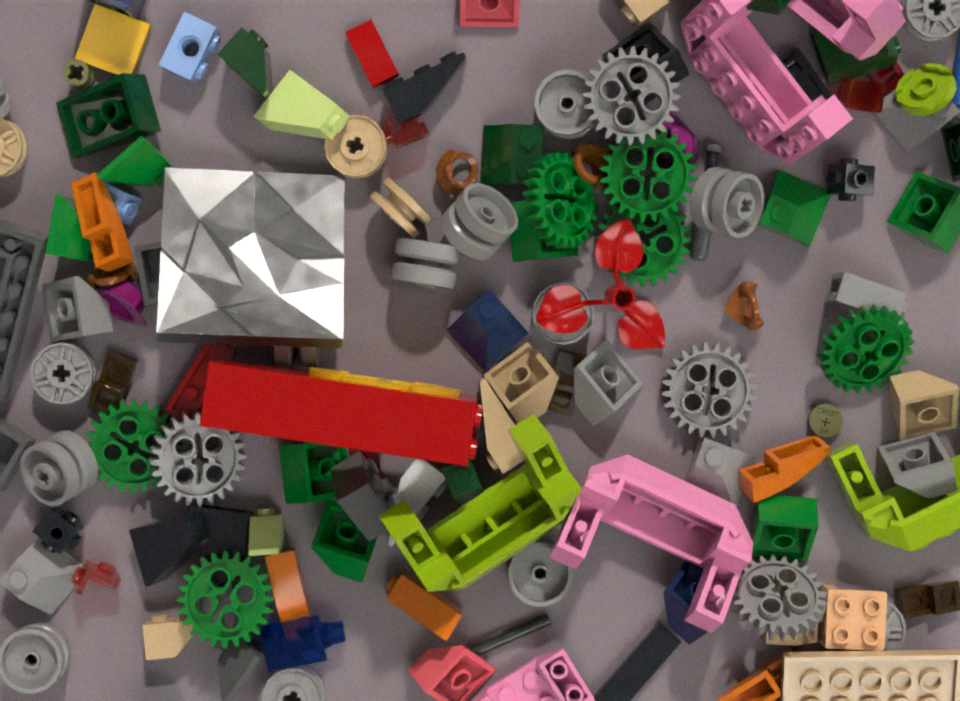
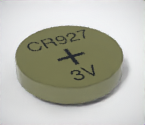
M819 404L811 410L808 424L816 435L831 437L840 431L843 417L840 410L834 405Z

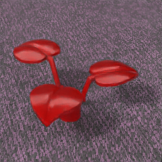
M625 219L616 222L600 235L594 249L597 265L604 269L612 268L611 273L616 281L615 285L610 286L606 290L605 298L581 301L580 292L575 287L560 284L551 288L543 297L536 315V321L540 326L551 332L572 333L582 328L587 321L584 306L608 304L612 308L622 310L625 314L617 323L618 338L625 346L637 350L662 349L665 347V329L658 310L647 301H635L634 291L624 286V280L617 273V270L624 273L631 272L639 266L643 257L641 239L636 233L631 220Z

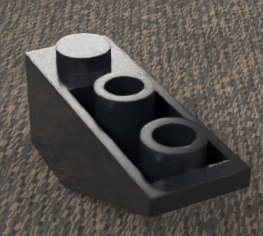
M456 51L451 52L440 58V64L432 68L429 64L424 65L413 71L415 76L407 80L400 77L387 84L388 89L383 92L399 126L428 112L466 63L464 52L457 55Z

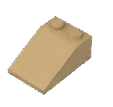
M483 377L480 379L488 450L485 453V457L494 471L500 468L504 474L524 460L508 431L515 424L486 378Z

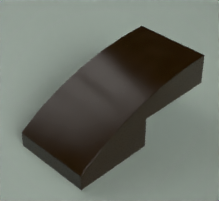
M559 348L554 366V371L559 379L547 410L573 416L575 408L573 368L587 355Z
M111 349L107 353L100 378L95 382L88 408L97 412L101 410L107 414L110 413V403L116 409L120 408V400L125 398L138 360Z
M944 581L895 589L897 608L902 613L904 619L928 614L940 615L960 611L959 581Z

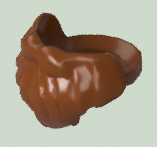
M579 144L571 152V156H574L573 163L578 175L587 183L595 184L594 188L596 189L605 187L608 183H601L600 180L608 177V173L601 171L600 167L609 165V162L603 158V155L612 156V151L610 148L599 145ZM582 159L586 164H588L591 167L592 173L594 175H591L585 170L582 163Z
M453 149L443 154L435 169L439 187L454 196H459L468 185L476 181L478 176V165L474 157L469 153H458ZM457 159L467 161L470 168L468 178L462 182H456L453 178L452 164Z
M129 263L108 272L96 268L94 264L92 271L88 275V282L94 289H98L100 286L117 284L125 279H130L134 282L137 275L136 266L134 263Z
M743 282L729 295L724 313L739 322L740 325L746 326L749 330H757L764 325V321L759 317V306L755 295L758 284Z

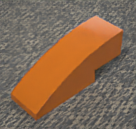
M94 172L72 182L71 186L82 238L90 240L95 267L111 272L134 261L115 204L104 182L96 176L98 173Z
M815 434L765 450L763 462L738 470L740 490L753 503L768 498L788 488L808 474L831 452V447Z
M296 548L283 550L279 554L266 555L267 570L270 575V583L274 585L272 591L285 638L315 633L304 576L301 574Z
M789 646L788 648H786V649L783 650L782 652H795V651H794V649L792 648V646ZM782 652L741 679L721 695L717 701H774L781 697Z

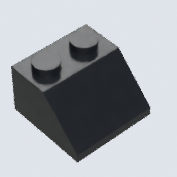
M651 22L602 55L605 62L608 63V52L617 58L618 49L621 47L626 55H629L632 46H635L636 55H640L643 49L647 48V58H651L658 53L656 63L660 65L667 61L668 65L664 71L666 73L675 71V75L670 78L671 83H678L689 75L679 50ZM637 67L631 69L629 74L631 81L636 84L643 83L645 72ZM618 72L619 80L630 97L636 102L635 98L639 96L638 92H631L623 74ZM654 94L646 95L644 105L654 100L657 96Z

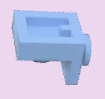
M104 182L122 223L130 225L138 212L142 199Z

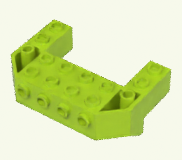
M849 442L832 450L825 457L862 534L906 551L914 552L925 548L928 543L936 539L950 536L955 530L960 528V454L950 458L953 463L957 491L929 499L898 484L880 492L868 464L856 443Z
M534 414L518 422L508 430L525 465L511 472L506 478L487 488L468 503L461 505L456 511L437 521L429 529H424L405 499L379 515V518L428 592L464 590L564 522L582 488L568 471L552 436Z

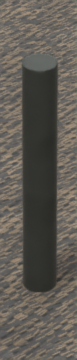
M544 614L468 649L481 656L547 627L552 623L548 614Z

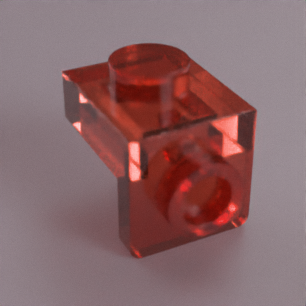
M841 78L837 98L845 109L881 113L886 85L884 83Z
M85 560L82 567L78 566L71 580V583L74 584L75 593L82 595L88 580L116 590L121 581L119 573L116 571L117 568L106 562L100 561L98 565Z

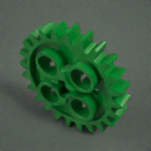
M665 128L666 132H661L660 135L656 134V139L654 140L646 134L644 144H640L637 137H634L632 145L628 146L627 140L622 138L618 147L609 144V148L613 152L612 156L603 155V158L609 162L608 166L600 167L601 171L608 173V177L600 180L601 183H609V188L603 193H612L614 195L609 204L612 205L619 202L621 204L618 210L619 213H622L626 208L629 209V219H632L636 213H640V220L644 222L646 215L650 214L653 222H656L657 213L660 212L667 219V209L671 208L675 212H679L676 203L678 201L687 203L688 201L683 196V193L693 192V189L687 186L688 182L697 180L696 177L689 175L690 170L697 168L696 165L687 163V160L693 156V153L684 154L682 152L687 143L677 145L675 142L678 134H675L670 139L667 138V128ZM652 147L654 152L651 170L656 172V177L650 179L648 199L643 200L645 178L640 176L639 172L646 169L648 148ZM631 149H638L643 154V161L638 166L630 165L626 160L627 152ZM661 152H667L673 158L672 166L668 169H661L656 163V158ZM629 178L636 179L640 184L639 192L634 196H629L623 191V183ZM657 182H665L669 187V194L664 199H658L653 194V186Z
M559 152L540 156L538 161L532 163L533 169L527 170L531 179L524 180L523 182L528 187V191L522 192V195L528 198V202L523 207L530 209V213L526 218L527 220L533 219L534 221L531 228L532 231L540 230L538 239H546L547 246L554 245V249L563 248L564 250L583 245V240L589 239L588 232L594 231L591 222L597 221L593 211L598 210V206L593 204V200L598 196L591 192L595 184L587 183L578 175L573 163L574 156L568 158V153L560 154Z
M643 191V200L648 199L647 191ZM655 193L654 196L659 199V193ZM612 204L609 207L613 214L603 213L602 217L607 221V224H598L597 226L602 231H605L614 223L625 219L631 220L639 237L638 232L640 231L643 235H646L663 225L667 227L666 231L647 241L648 247L642 244L645 256V263L642 267H637L627 273L619 271L618 275L621 279L625 276L629 277L628 285L631 286L636 279H639L640 287H644L646 279H649L651 284L655 286L657 285L658 276L666 282L668 281L667 271L674 275L678 273L674 266L675 264L685 265V261L680 256L681 254H690V250L683 246L684 243L692 241L691 238L684 237V232L690 230L691 227L681 225V222L687 217L686 215L677 217L676 212L669 208L667 209V219L661 212L657 213L656 225L654 227H647L641 222L640 213H636L632 219H629L630 210L627 208L622 213H619V207ZM665 237L670 241L671 249L668 253H661L657 250L656 241L658 238Z
M873 304L869 311L862 305L858 314H855L850 309L849 318L845 319L839 316L840 324L838 326L834 324L829 325L833 332L822 335L826 343L818 345L822 352L817 355L821 362L819 366L828 381L833 382L837 389L842 386L845 392H848L852 387L856 393H859L862 387L871 392L873 384H877L879 388H882V380L886 379L889 381V376L893 372L901 374L902 371L899 365L908 364L909 362L905 356L913 354L909 347L914 344V340L910 336L913 333L896 310L890 312L885 305L879 310Z
M133 398L131 406H127L125 401L121 399L120 408L116 409L110 403L109 414L101 410L99 411V416L102 419L101 422L97 420L91 421V425L96 431H87L86 436L93 439V441L87 443L93 450L98 470H101L98 480L101 481L106 477L109 478L108 488L118 483L119 492L122 493L125 486H130L131 494L135 493L136 486H140L142 491L146 493L148 483L158 488L155 481L160 476H152L150 472L157 466L151 465L148 461L149 457L138 449H134L132 452L128 451L129 445L120 439L112 437L110 433L115 432L130 443L138 440L140 449L154 454L150 451V446L145 441L146 438L151 434H158L163 437L165 433L161 428L162 425L168 428L172 427L171 421L166 422L169 416L168 412H164L161 415L158 414L159 404L150 409L148 408L147 399H145L142 406H138L136 398ZM125 419H131L136 422L137 428L131 433H126L121 430L120 423ZM177 442L176 450L182 449L181 443ZM110 444H115L120 447L122 452L118 457L111 458L106 455L105 448ZM136 459H141L146 462L147 468L142 472H135L131 469L130 464Z
M224 551L222 559H220L217 552H213L211 562L207 558L201 557L202 567L200 568L192 564L190 567L194 575H183L184 579L189 582L188 585L178 587V589L185 592V597L177 598V602L185 603V607L179 610L178 614L188 615V618L182 623L183 626L193 624L194 627L190 635L197 634L198 632L202 633L199 641L201 643L211 638V647H216L219 640L222 641L223 649L229 647L230 640L233 641L236 647L241 646V637L247 642H251L250 632L252 631L260 635L262 632L258 624H269L264 614L274 612L273 609L267 607V602L275 600V597L267 596V591L273 589L274 585L264 584V581L270 575H259L258 572L262 565L257 564L251 567V556L242 562L241 552H236L233 559H231L229 551ZM220 570L224 571L228 576V582L222 588L218 587L214 582V576ZM236 576H240V582L229 597L233 601L232 605H225L219 614L217 622L212 623L214 614L223 603L220 595L228 594ZM245 585L250 586L254 591L253 599L250 602H244L240 598V589ZM205 596L210 598L213 603L212 610L208 614L203 613L199 608V602ZM230 611L236 613L239 618L238 625L233 629L226 626L224 621L225 615Z

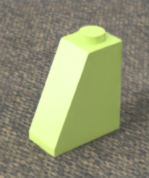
M291 70L287 72L254 115L269 130L332 140L343 129L345 122L350 117L336 103Z

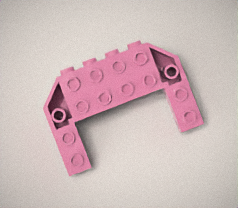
M702 0L680 22L688 57L691 59L694 69L708 81L711 91L717 97H720L728 107L731 117L738 121L745 129L748 139L756 144L760 150L790 165L826 141L853 119L835 95H832L827 100L823 95L813 102L810 100L747 18L753 12V10H747V5L753 0Z
M791 0L787 7L846 53H851L859 61L876 55L906 22L902 13L904 8L897 0H843L842 2L839 0Z
M628 454L591 466L579 482L582 491L574 501L561 525L549 558L576 570L585 559L599 522H605L703 568L685 621L713 633L723 624L741 572L750 564L752 559L753 541L736 505Z

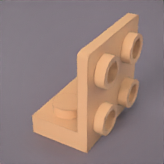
M824 584L822 591L827 592L825 599L827 606L820 626L819 643L826 649L883 651L885 649L887 593L875 590L838 589L834 585Z

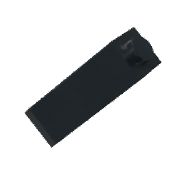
M197 503L191 505L190 513L201 511L208 535V540L200 547L203 557L211 562L213 552H217L220 559H222L224 551H229L231 559H233L236 552H241V561L243 562L247 558L249 522L253 511L204 504L199 507ZM220 570L215 574L214 581L218 582L217 586L224 587L228 582V576L224 571ZM236 576L231 588H235V584L240 582V576Z
M200 510L147 523L129 530L145 587L168 579L208 540Z

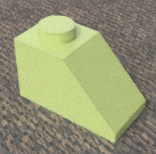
M275 508L257 509V514H253L249 522V556L279 554L285 548L282 512L275 513Z

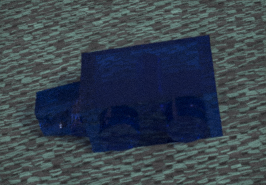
M319 615L261 626V647L269 672L327 661V648L346 641L343 621L321 622Z

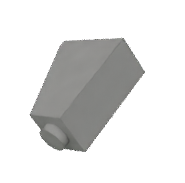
M847 272L834 273L832 275L825 298L827 303L859 312L862 305L867 311L870 310L873 304L879 310L885 305L890 312L896 310L902 317H904L908 307V301L905 300L907 293Z

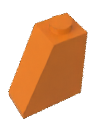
M403 570L399 577L394 574L385 588L389 592L386 600L446 641L462 617L463 606L438 591L428 592L420 580Z

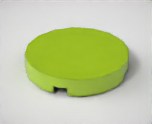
M927 63L920 65L921 69L916 71L911 69L906 72L899 80L895 89L897 102L901 109L912 116H926L946 107L953 99L957 90L955 78L948 67L941 64Z

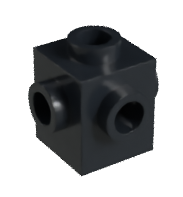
M842 158L840 159V164L828 165L826 194L838 195V201H856V197L873 196L875 166L858 164V159Z
M55 506L47 512L32 532L42 539L41 544L52 553L57 551L61 554L67 551V549L73 551L83 539L79 534L85 527L80 524L81 519L70 510L65 512L60 507Z

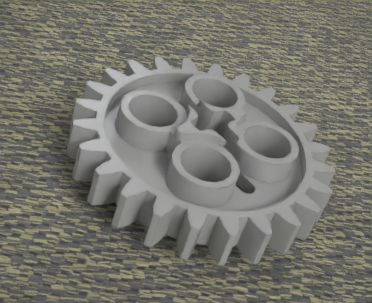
M632 46L629 55H626L621 47L618 49L617 58L612 53H607V64L600 59L597 61L600 71L590 69L589 73L594 80L585 81L584 85L591 88V91L583 93L582 97L590 99L591 103L585 105L583 109L593 111L588 121L598 120L599 123L595 131L604 127L606 129L605 139L615 134L616 144H619L623 137H626L628 146L632 145L634 137H637L640 144H644L646 134L654 140L656 139L655 129L664 133L666 129L662 123L664 121L668 123L674 122L669 112L679 111V108L673 105L672 101L680 99L681 96L673 94L672 90L680 86V84L670 82V78L675 75V71L668 73L664 71L668 65L667 61L660 65L656 63L658 53L651 58H647V48H644L640 55H636L635 46ZM632 68H641L645 72L643 83L636 84L631 81L629 74ZM618 72L623 74L631 92H638L639 96L635 100L644 113L645 120L640 119L632 101L626 102L624 100L627 91L617 76ZM613 82L618 86L619 94L616 98H607L603 94L605 83ZM648 94H654L659 98V107L655 111L648 110L644 105V98ZM624 108L632 112L633 121L630 125L619 123L617 113L620 109Z
M704 342L701 351L695 345H691L690 355L684 350L680 351L683 360L671 359L675 366L674 370L665 369V372L671 377L670 380H661L662 384L668 386V390L661 392V395L669 397L670 400L664 403L663 407H672L674 409L669 414V418L679 416L680 419L677 422V426L682 427L687 423V433L689 434L695 428H698L699 437H703L705 431L708 430L710 437L715 438L716 429H719L725 436L727 435L726 426L729 425L734 430H737L738 427L735 422L737 419L744 422L747 421L742 414L743 411H753L747 403L748 401L757 400V397L749 394L750 390L757 388V385L749 383L748 380L755 376V374L745 373L744 370L749 366V362L739 364L738 361L741 354L736 353L731 357V347L729 346L723 352H720L719 343H715L712 350H709L707 342ZM714 364L715 372L712 377L711 387L716 388L715 394L709 395L708 412L706 416H703L702 410L707 395L702 392V387L709 385L710 366ZM694 365H700L704 369V376L699 381H693L690 377V369ZM724 370H729L733 375V381L728 386H722L719 382V375ZM689 394H696L698 396L699 404L696 409L688 410L684 405V400ZM719 399H724L728 404V409L723 415H717L713 410L714 403Z
M194 410L190 419L182 412L181 422L178 423L173 417L170 418L171 428L164 425L161 426L165 435L163 437L159 435L154 436L159 446H151L150 451L157 456L149 458L148 461L151 465L157 467L153 468L150 472L152 476H160L155 483L158 487L166 485L163 489V493L166 496L174 492L173 500L175 502H178L183 496L186 506H189L192 499H195L200 507L203 498H207L210 504H213V495L217 494L223 499L224 493L222 490L224 488L230 491L234 490L230 484L231 480H241L236 474V470H245L243 464L239 463L238 460L246 458V454L238 450L245 445L240 440L235 441L240 435L238 431L199 426L201 417L197 410ZM196 433L200 434L198 439V451L203 456V458H199L198 460L199 473L201 476V481L198 484L196 483L197 466L192 460L197 457L195 443ZM210 437H218L217 446L212 449H206V441ZM189 439V446L185 450H176L175 447L179 440ZM219 466V472L216 476L206 477L208 468ZM189 468L190 474L187 478L183 480L176 478L177 472L180 469Z
M771 554L770 561H766L761 555L759 556L758 564L751 559L750 564L742 570L731 603H733L732 613H739L738 622L748 621L747 630L754 627L758 628L757 636L767 632L769 640H772L776 634L784 642L786 635L789 634L793 640H797L799 632L806 637L809 628L816 630L818 622H822L827 602H825L827 592L822 591L824 584L823 582H816L817 573L807 574L808 565L802 568L797 567V559L790 564L787 563L786 556H783L781 561H777L774 554Z

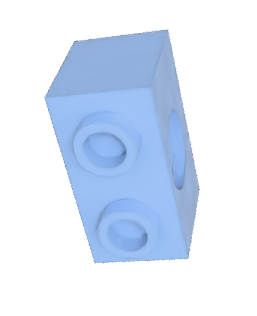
M184 12L159 62V66L193 84L196 83L197 79L202 80L208 69V64L206 63L210 52H216L221 42V37H219L220 31L217 27ZM198 43L199 52L192 57L186 56L185 49L187 45Z

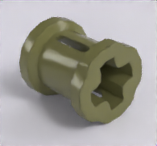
M73 59L64 65L63 77L68 84L83 90L92 86L95 80V72L93 68L83 61ZM77 69L82 71L81 75L83 78L81 80L76 79L77 74L75 71Z

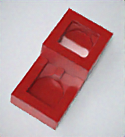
M371 19L345 32L373 89L399 76Z

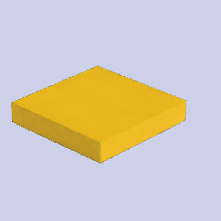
M94 4L74 59L81 60L88 65L117 76L123 73L134 74L152 25Z

